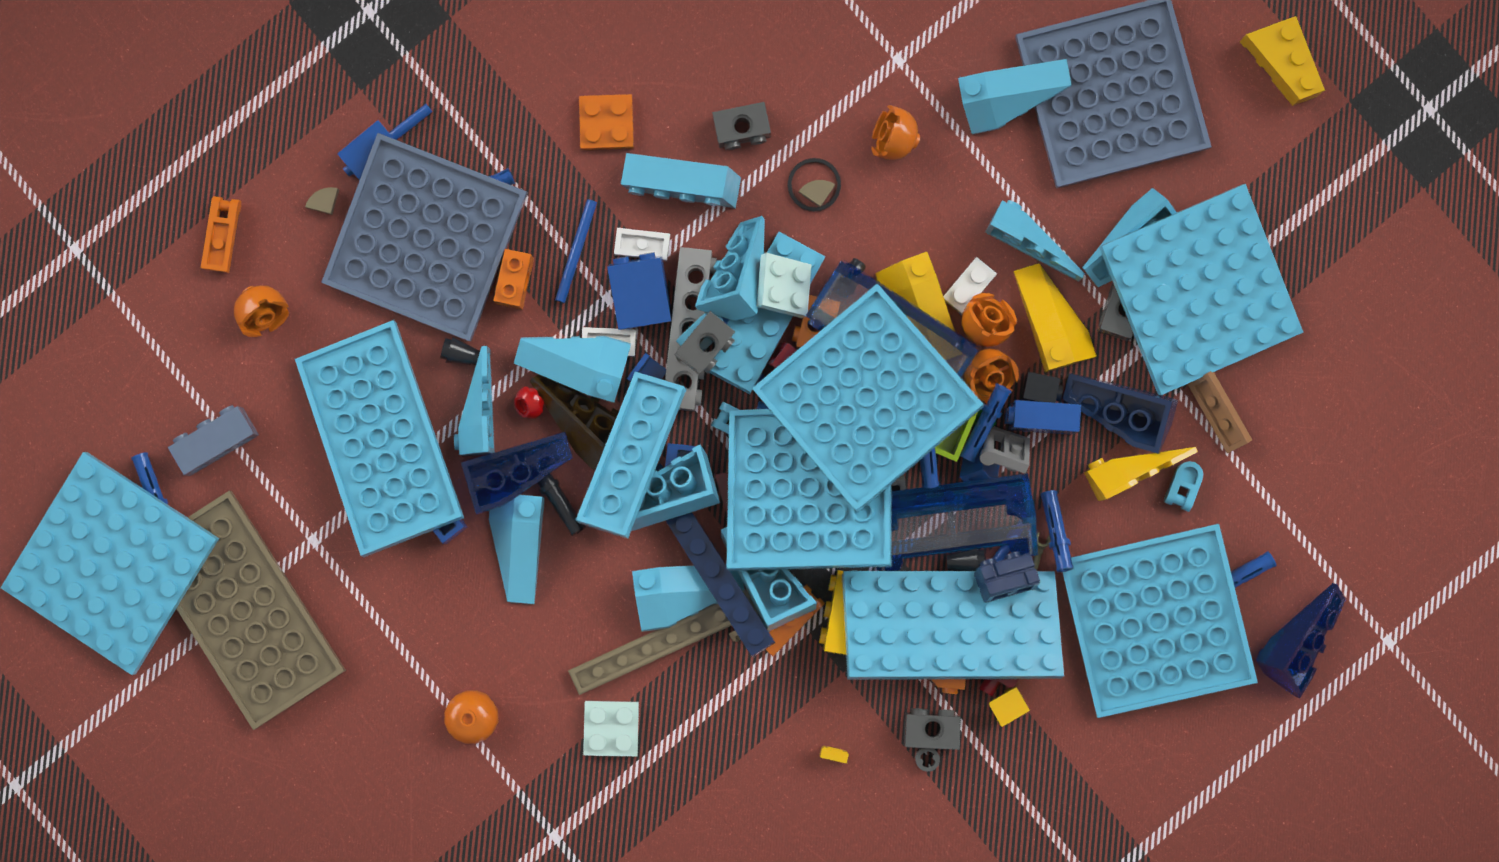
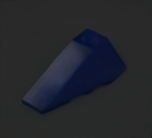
M565 432L462 462L461 465L475 513L479 514L504 506L571 460L573 457Z
M1332 583L1275 633L1258 653L1256 662L1263 673L1297 698H1301L1317 670L1313 665L1318 652L1324 653L1327 646L1324 644L1325 635L1328 630L1334 628L1345 602V597L1338 584Z

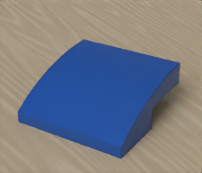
M379 120L337 153L359 180L377 133L393 138Z

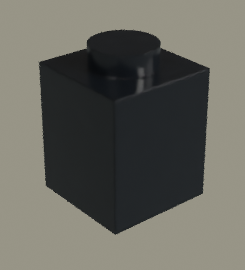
M1032 372L1026 373L1020 400L1050 403L1060 401L1063 392V386L1059 385L1060 378Z

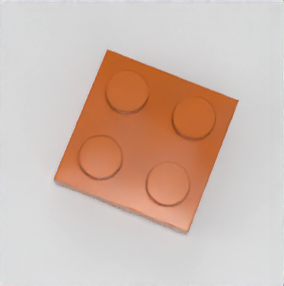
M632 94L579 96L581 150L634 149Z

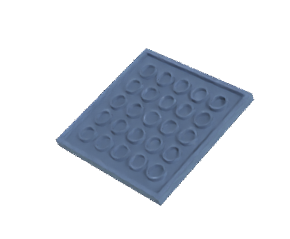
M1148 0L1016 34L1015 38L1023 66L1067 59L1072 86L1034 107L1056 189L1204 151L1212 147L1171 0Z
M377 133L321 283L471 341L501 265L504 250L507 249L528 192Z

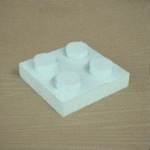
M770 253L762 254L757 307L799 318L807 317L811 264Z
M585 701L583 755L637 757L639 702Z

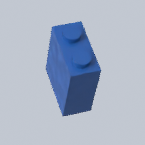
M655 252L640 254V259L629 261L628 256L613 259V264L607 266L618 330L672 321V310L662 256H655Z
M1015 400L1008 408H1005L1004 424H1008V431L1073 435L1078 433L1080 429L1081 405Z

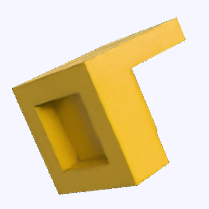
M1015 686L1008 688L1004 691V694L989 702V706L1001 727L1030 711Z

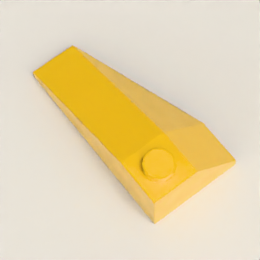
M928 252L902 260L875 273L879 286L945 361L962 355Z
M1035 264L1014 271L1044 371L1049 372L1095 358L1096 353L1089 331L1042 266Z
M1196 447L1164 451L1159 454L1151 453L1111 459L1105 462L1103 458H1100L1088 464L1090 470L1084 472L1097 500H1106L1138 484L1137 481L1149 478L1160 472L1161 469L1170 467L1198 451Z

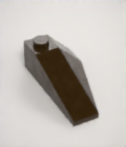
M540 374L532 377L530 383L544 400L546 408L575 453L592 470H595L619 411L614 408L610 411L598 404L600 399L593 396L589 398L573 388Z

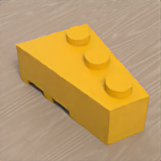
M1296 16L1246 34L1241 39L1240 43L1243 47L1247 48L1255 57L1257 64L1265 69L1272 78V82L1292 106L1315 98L1325 91Z
M837 570L836 575L831 574L828 590L833 591L832 601H826L824 617H828L827 628H821L819 643L824 644V651L846 655L842 573L844 571Z

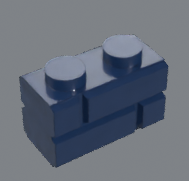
M1016 551L1006 555L1005 560L996 562L995 558H991L980 563V567L975 571L974 576L985 603L1033 590L1040 584V578L1037 570L1034 568L1035 565L1031 554L1021 555L1020 551Z

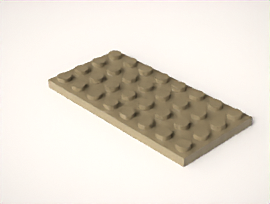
M228 491L187 517L218 537L219 540L176 609L252 729L255 730L346 670L232 491Z

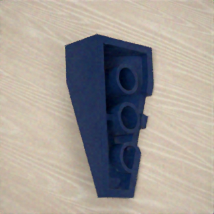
M1069 373L1063 400L1069 404L1081 405V412L1104 425L1106 429L1123 438L1131 446L1157 454L1160 453L1172 426L1178 399Z

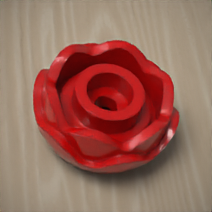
M526 386L516 393L514 406L517 413L522 417L535 419L543 412L544 400L538 395V391L535 388Z

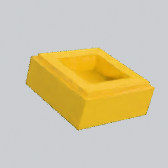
M823 745L821 746L819 756L820 758L847 764L849 754L846 750Z

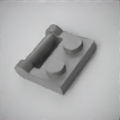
M994 426L983 444L980 461L984 465L996 463L1004 466L1009 471L1026 473L1030 459V438ZM994 441L1001 442V451L994 449Z

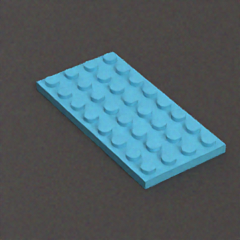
M394 320L295 359L362 557L369 556L464 518L402 337Z
M844 571L842 573L848 680L1061 679L1064 676L1055 571H1037L1040 584L1033 590L987 603L982 599L980 588L974 576L975 571Z

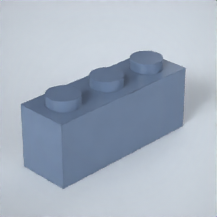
M231 405L220 411V417L215 420L207 419L196 426L197 430L189 435L188 433H183L173 439L174 444L169 446L168 449L183 475L192 476L259 436L244 408Z

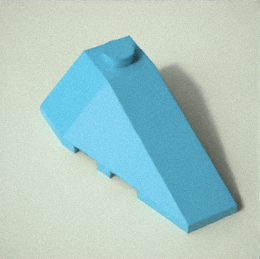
M1067 59L988 71L958 78L962 102L972 135L999 129L1012 119L1025 114L1029 109L1072 86Z
M1152 188L1130 207L1101 245L1177 212L1167 198ZM1098 247L1082 268L1095 285L1100 287L1112 281V278Z
M1002 200L985 233L1079 282L1085 273L1026 212L1021 210V205L1011 200L1007 202Z
M762 216L740 222L726 245L728 252L721 261L717 260L713 266L716 272L711 280H705L701 286L695 305L698 310L707 313L711 311L717 316L734 321L757 314L759 308L757 307L760 260L761 255L764 254L765 219Z
M580 336L561 339H554L553 337H522L514 364L587 395L615 402L631 343L607 336H596V338H580Z
M488 346L481 347L459 423L458 434L454 435L455 450H459V455L462 456L495 454L490 348Z
M491 493L489 523L507 602L535 604L544 497Z
M695 566L657 567L632 571L642 632L669 628L677 624L676 622L690 615L693 616L712 604H718ZM730 571L743 591L744 584L738 571Z

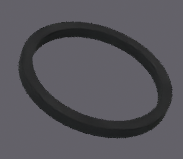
M819 158L803 160L792 169L789 175L788 191L790 197L802 209L808 211L824 210L830 207L839 196L841 190L839 173L826 160ZM815 162L826 165L833 171L837 180V190L834 197L821 207H810L802 204L792 191V179L795 172L807 163Z

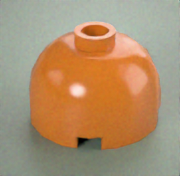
M889 105L887 107L890 110L888 112L882 111L876 122L872 139H877L876 147L871 146V149L875 156L889 160H898L908 155L912 149L918 146L920 134L918 133L916 120L910 112Z
M251 286L246 288L236 300L234 317L244 335L259 337L262 336L260 331L269 328V331L272 332L285 322L289 316L287 309L289 306L279 291L269 286Z
M979 293L973 296L962 313L964 333L971 341L983 347H994L1005 342L1015 330L1014 326L1017 324L1016 315L1010 305L1003 299L1001 302L993 299L995 295L990 293Z
M984 349L976 352L966 362L964 368L965 384L980 401H984L986 404L996 383L1013 391L1011 387L1014 381L1017 383L1019 378L1016 363L1008 355L997 349Z
M466 690L455 695L448 702L444 712V723L448 733L455 740L464 744H477L486 740L495 731L498 724V709L487 694L478 690Z

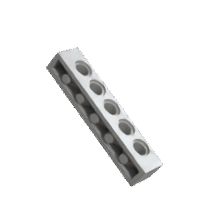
M680 247L665 377V381L677 384V380L681 376H688L692 380V385L686 389L679 410L695 412V406H701L702 390H697L698 379H704L705 371L698 375L674 354L681 347L676 340L683 334V327L688 323H694L703 314L707 313L698 309L689 310L685 303L690 297L698 298L704 281L710 280V274L716 272L713 266L717 262V258H712V250ZM693 271H700L704 275L703 280L698 284H693L688 279L689 274Z

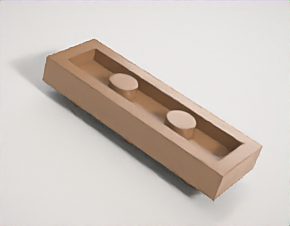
M1210 371L1203 375V377L1188 383L1189 388L1227 453L1252 441L1214 372Z

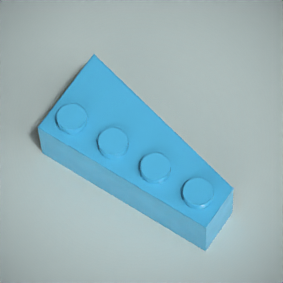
M626 153L621 185L629 190L628 193L644 196V193L654 194V197L661 199L673 197L679 198V200L694 203L696 201L712 206L736 208L741 177L728 166Z
M700 444L694 447L692 452L687 455L679 456L672 460L670 465L660 471H654L631 531L720 503L708 456Z
M727 527L721 529V538L726 548ZM788 569L738 570L768 632L816 610L817 602L806 592L802 584Z

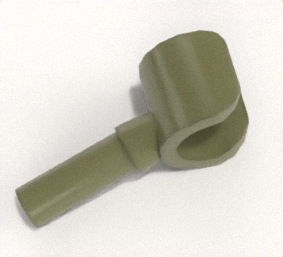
M1040 532L1033 539L1035 547L1033 562L1036 570H1038L1043 550L1051 542L1050 535H1048L1046 544L1039 543L1038 537Z

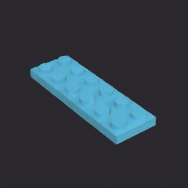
M781 232L777 233L767 251L770 254L811 264L810 284L825 259L824 255ZM758 308L757 314L736 321L730 319L727 325L735 331L731 336L735 341L725 353L722 350L717 353L714 358L718 362L709 373L751 394L752 388L757 383L793 316Z
M634 373L577 515L576 521L578 523L628 539L685 395L686 388L684 386L642 373Z

